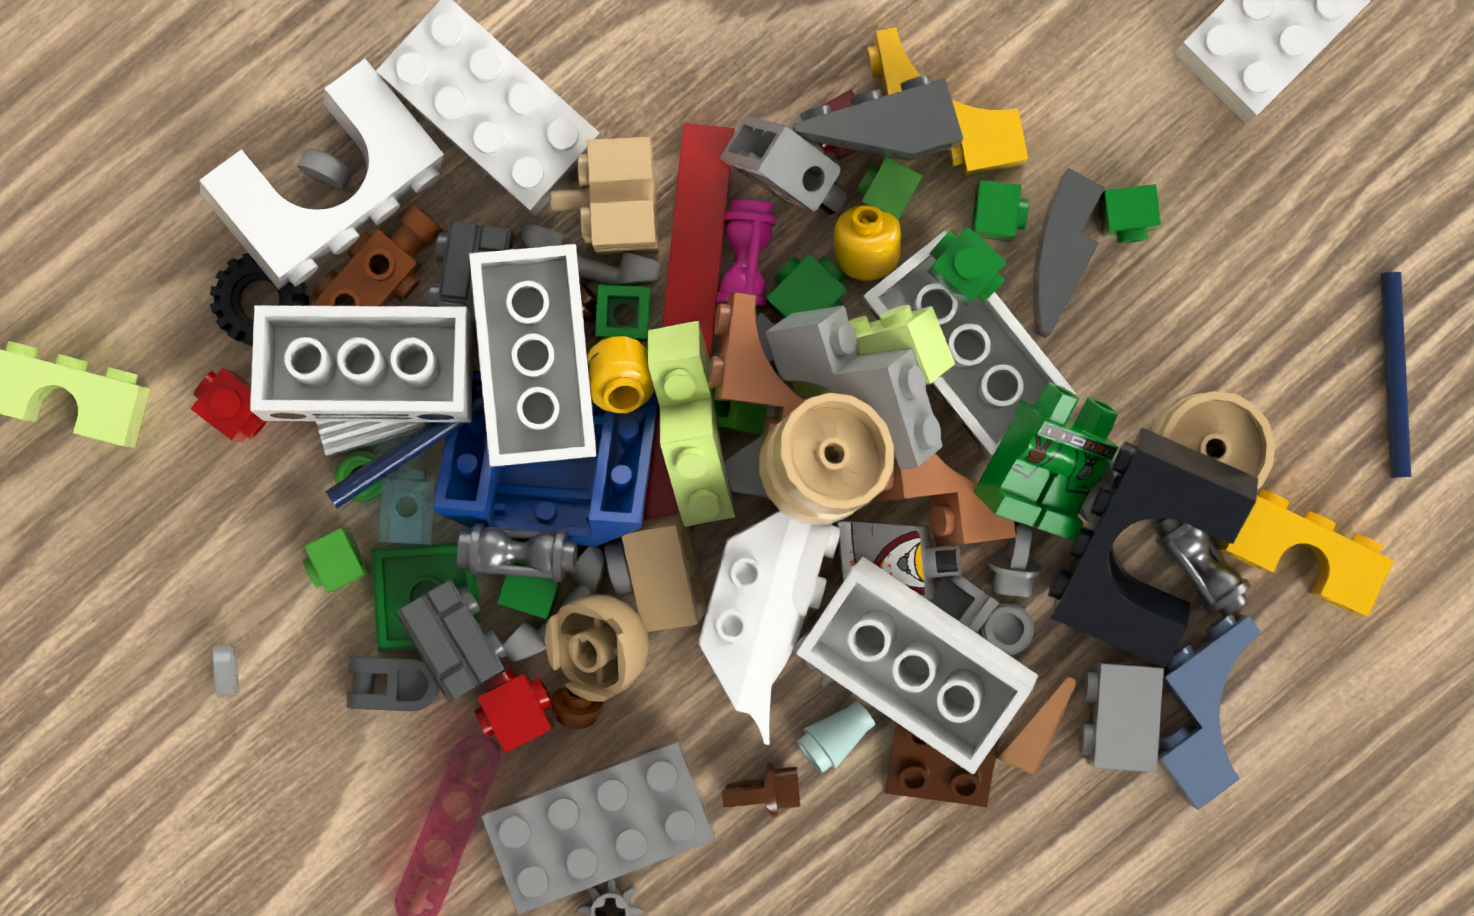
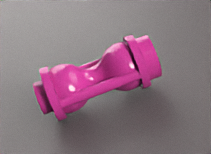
M733 199L731 211L725 213V221L728 222L726 229L727 239L736 253L735 264L722 278L720 293L716 296V302L727 304V297L733 293L756 295V317V309L767 308L768 303L766 298H764L766 282L757 268L758 255L769 244L772 238V227L776 226L777 218L772 216L773 204L748 199Z

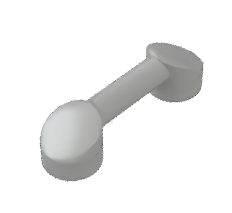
M529 223L524 224L521 241L527 248L562 245L564 238L562 233ZM623 252L619 267L577 255L579 277L605 285L641 286L655 282L659 279L663 265L656 260L628 252Z
M590 546L576 561L574 573L567 572L579 584L552 613L549 619L556 615L561 607L590 594H597L606 565L605 551L599 546ZM549 619L538 630L527 620L524 621L503 645L507 654L505 657L514 662L546 650L544 640L546 624Z

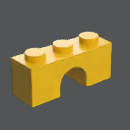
M1261 489L1256 503L1235 542L1231 544L1222 540L1218 550L1263 572H1274L1280 557L1289 547L1296 544L1304 545L1314 553L1319 565L1318 577L1310 594L1354 615L1368 617L1394 562L1393 559L1380 554L1384 546L1357 533L1354 534L1352 540L1333 532L1337 524L1332 520L1308 511L1306 517L1303 518L1287 510L1290 501L1270 491Z

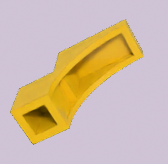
M896 27L876 31L874 36L875 46L867 47L868 63L872 78L881 76L884 96L902 91L901 83L921 75L908 59L900 42ZM952 100L964 139L960 146L948 149L952 166L961 165L963 178L1024 166L1028 160L1019 109L986 110L967 106Z

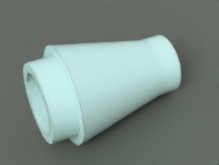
M855 701L849 707L804 728L805 735L796 742L808 761L822 774L830 767L836 770L865 733L875 726V722L868 711L858 701Z

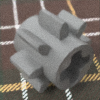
M615 878L609 880L607 888L601 891L597 886L588 888L589 895L594 899L593 904H582L578 908V912L581 914L607 916L606 912L598 911L597 908L604 907L607 898H615L616 906L625 909V912L618 913V916H639L644 912V907L631 905L630 898L634 895L636 886H629L623 891L616 887Z

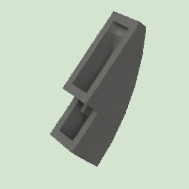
M1070 168L1063 173L1049 203L1039 236L1034 266L1033 308L1036 334L1044 338L1051 335L1099 242L1085 236L1081 232L1105 187Z

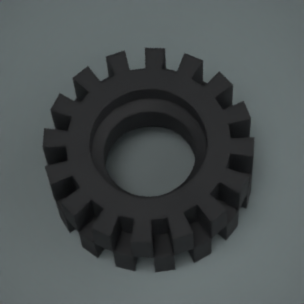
M245 253L242 254L243 258L241 259L233 258L228 261L227 265L229 267L225 271L219 270L215 276L219 280L216 287L211 286L210 295L214 296V303L210 304L212 313L216 314L218 318L216 323L220 329L225 330L228 333L227 335L234 340L253 346L254 319L249 318L244 313L241 307V295L244 289L254 281L264 280L271 284L273 282L250 254ZM288 282L279 290L274 285L279 295L278 306H309V296L305 294V288H307L305 282L297 286H293L291 282Z

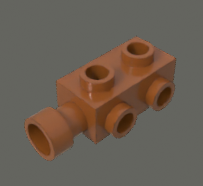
M412 203L399 217L402 223L391 236L377 229L373 235L366 231L358 238L347 252V255L351 258L339 274L334 270L330 271L316 286L313 294L318 298L311 306H338L339 299L346 294L354 298L355 306H387L394 297L400 302L404 301L421 281V278L415 273L422 265L413 258L414 255L425 243L431 245L443 229ZM383 255L389 261V268L386 273L376 275L372 270V261L377 256Z

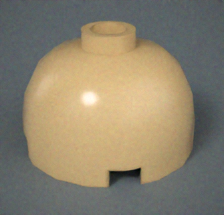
M590 594L580 597L561 607L559 612L552 616L546 624L544 643L551 667L554 671L561 667L564 675L570 680L564 685L573 694L587 701L603 702L626 690L639 678L648 661L650 643L643 621L627 602L614 596Z

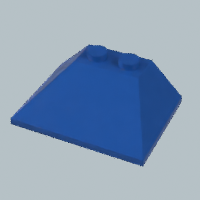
M473 371L472 395L482 389L481 371ZM655 388L647 403L629 413H612L602 410L591 399L597 456L588 458L490 467L485 412L474 418L472 422L466 423L445 439L433 504L434 512L469 528H473L475 523L485 524V527L546 532L567 530L568 541H576L577 545L595 547L641 529L659 411V402Z

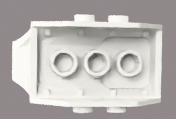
M780 510L726 540L699 636V645L736 711L749 713L759 727L763 743L769 745L771 685L782 671L792 653L808 608L818 610L820 607L827 579L819 577L818 573L823 556L833 558L841 528L832 526V523L826 525L801 523Z

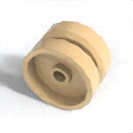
M1211 391L1177 399L1159 414L1151 429L1154 433L1207 455L1206 445L1210 441V446L1217 449L1216 456L1211 458L1257 477V490L1263 486L1273 467L1275 440L1269 421L1255 404L1235 393Z
M826 393L807 399L769 431L760 450L759 474L767 496L782 513L801 523L826 525L845 519L857 509L869 503L885 488L893 471L894 444L886 423L871 406L851 395Z

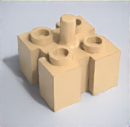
M634 137L587 140V154H578L579 184L582 186V189L551 191V210H580L582 238H585V244L592 243L597 256L623 255V252L632 254L659 253L654 151L651 138Z

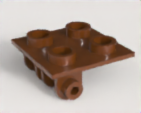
M895 722L896 728L885 794L987 807L1000 737L973 775Z

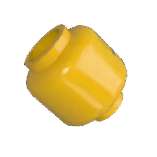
M859 205L846 210L839 216L834 227V255L839 269L849 277L861 281H874L888 276L896 269L901 258V228L899 221L890 213L882 212L875 206Z
M616 336L601 340L588 352L587 364L590 394L594 404L602 410L612 413H629L649 401L654 393V385L648 367V350L642 343L630 337Z

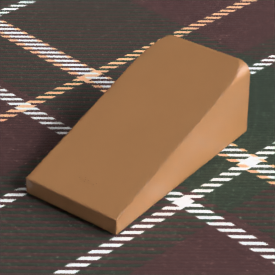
M1064 674L999 748L996 755L997 759L1029 774H1037L1077 684L1075 679Z

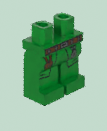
M1048 382L1035 405L1023 400L1020 401L1014 413L1018 418L1008 427L973 493L995 515L1032 527L1035 525L1038 529L1075 541L1084 523L1077 516L1092 485L1096 484L1104 474L1107 460L1112 461L1119 448L1108 438L1118 413L1105 402L1089 397L1086 399L1078 417L1073 419L1070 416L1079 398L1064 387Z

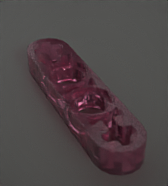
M476 733L468 735L459 741L453 750L396 894L394 904L398 916H438L444 905L500 763L499 746L494 739L488 738L485 734ZM477 743L485 746L484 755L491 759L489 766L480 765L477 768L472 781L483 783L480 791L467 782L452 781L454 771L463 777L469 766V759L463 756V750H472ZM462 791L469 796L472 809L468 817L455 820L447 816L443 808V801L448 793ZM441 839L449 843L453 852L450 864L442 868L433 867L428 864L424 856V849L429 841ZM416 868L428 877L444 879L442 887L436 882H432L426 895V900L433 904L432 910L424 908L419 915L411 912L412 903L406 900V894L414 895L420 889L424 877H415L413 875Z

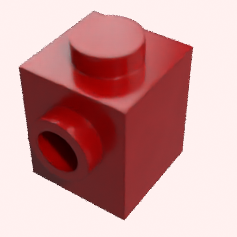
M222 368L218 374L213 371L209 372L193 393V396L198 400L191 407V410L231 441L243 443L247 437L252 440L268 422L263 421L250 411L251 384L232 370Z
M512 668L484 682L488 691L477 697L481 707L474 711L486 736L489 738L496 735L505 753L555 727L546 709L552 705V699L540 677L531 680L528 672L516 677Z

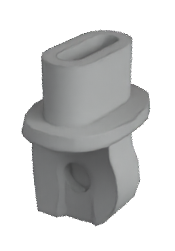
M1014 521L1016 538L1008 539L1006 553H999L988 560L989 569L994 571L991 591L1004 595L1030 597L1034 577H1040L1043 568L1029 557L1032 529L1029 525Z

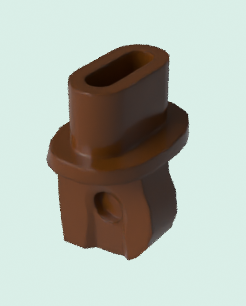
M767 762L765 779L742 780L726 785L725 789L722 790L723 807L766 803V808L772 818L778 817V809L800 807L797 767L773 769V762Z

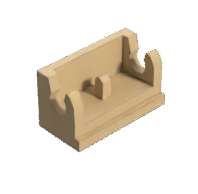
M680 513L643 520L641 529L621 537L638 613L647 632L698 625L706 614L708 605L691 527L683 526Z

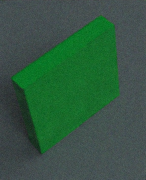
M458 543L371 549L378 651L415 649L395 613L450 579L456 588L465 584L480 609L478 576L471 575L470 570L458 568ZM479 611L478 613L474 614L473 617L475 618L476 622L481 628V618Z

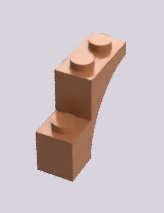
M733 293L727 297V304L719 303L717 308L714 331L715 335H722L720 357H711L708 387L715 388L714 400L775 408V416L767 417L763 432L764 443L769 431L805 400L785 385L767 360L757 332L755 317L756 295Z
M936 453L919 467L906 469L899 468L894 455L893 471L885 488L876 496L877 502L930 496L931 511L929 521L935 535L936 546H953L1016 538L1014 520L995 515L973 493L977 482L955 472Z

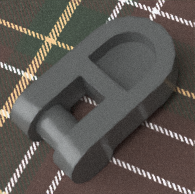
M349 656L348 672H353L352 692H347V708L417 711L431 705L439 695V687L424 662L420 659ZM374 673L387 674V693L373 692Z

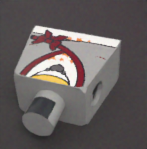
M746 115L719 158L777 198L799 208L812 212L819 208L828 215H833L843 206L847 198V190L835 182L840 174V166L785 125Z
M863 520L837 521V526L841 528L839 547L843 582L862 557H865L927 600L935 598L934 578L961 575L962 566L959 546L944 545L931 547L928 526Z

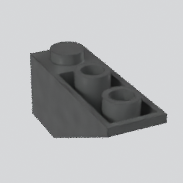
M930 75L907 80L900 84L902 91L882 97L880 90L859 94L850 99L852 106L832 112L830 105L809 109L800 114L802 121L793 123L792 130L806 141L908 161L958 147L964 139L946 79L932 82Z

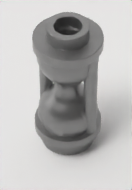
M1162 518L1153 525V529L1159 536L1156 542L1160 547L1164 546L1167 553L1178 561L1196 586L1198 596L1205 604L1204 609L1208 615L1219 611L1222 617H1225L1248 601L1244 592L1250 588L1251 584L1246 578L1242 579L1240 573L1227 563L1210 539L1208 533L1178 520Z
M475 523L473 528L462 527L460 530L457 547V565L459 569L470 570L471 575L480 576L481 573L549 578L553 579L554 582H563L566 572L574 573L577 542L568 541L567 530L546 532L485 527V524ZM512 539H515V540H528V541H526V542H516V541H514V540H512ZM513 563H521V564H523V565H525V566L510 565V564H513Z

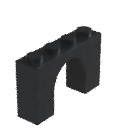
M1141 427L1133 444L1124 441L1112 466V470L1118 473L1111 487L1102 484L1098 490L1090 513L1096 516L1090 528L1082 526L1075 541L1073 540L1069 555L1074 556V559L1068 570L1061 567L1058 569L1050 586L1048 596L1055 598L1051 619L1166 668L1188 628L1190 602L1148 585L1130 575L1118 561L1113 543L1121 532L1136 522L1150 518H1168L1178 520L1233 544L1256 503L1258 478Z

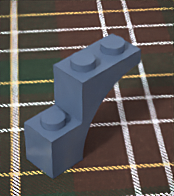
M1232 614L1216 620L1205 630L1209 636L1206 640L1195 648H1192L1188 643L1177 649L1167 665L1168 668L1163 672V683L1194 725L1187 729L1182 724L1167 733L1159 741L1163 748L1158 751L1157 761L1189 805L1198 810L1240 779L1230 763L1222 741L1220 704L1223 688L1232 666L1249 643L1262 633L1248 615L1240 614L1234 618Z

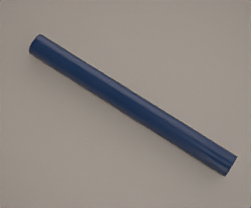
M1401 272L1380 273L1390 476L1391 478L1412 477Z
M483 389L472 395V420L485 412ZM430 422L325 492L335 507L339 508L468 422Z

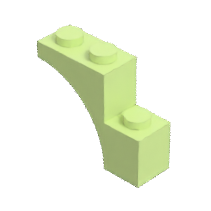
M699 321L648 330V367L660 406V445L684 527L735 518L734 501L720 443L712 387H708L710 361Z

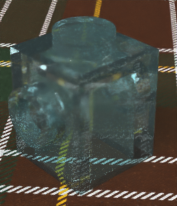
M398 468L395 470V477L383 478L379 542L431 545L434 542L436 512H434L433 504L438 480L426 479L427 470ZM403 497H410L416 502L417 510L415 513L409 514L402 509L401 500Z

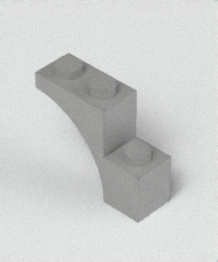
M844 306L792 313L765 332L779 377L782 381H802L817 384L838 394L851 395L868 404L876 411L887 425L894 444V455L900 469L919 467L943 447L940 439V425L936 417L933 416L925 389V376L922 369L918 366L913 348L859 355L856 346V333L849 323Z

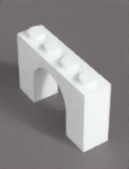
M366 59L324 88V106L356 143L365 160L366 178L360 189L349 200L336 207L321 210L296 206L285 200L274 190L242 149L199 180L201 196L278 290L288 282H291L293 286H297L307 280L319 268L315 263L330 251L335 255L344 252L360 237L356 231L371 220L376 225L382 223L400 207L397 200L412 189L416 194L425 191L441 175L437 170L441 168L443 152Z

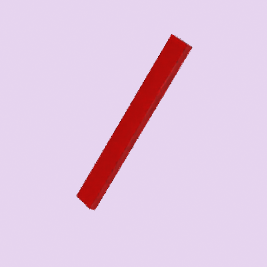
M684 123L662 328L699 321L710 361L731 167L719 158L733 137L735 128ZM660 406L643 520L680 513L660 445Z

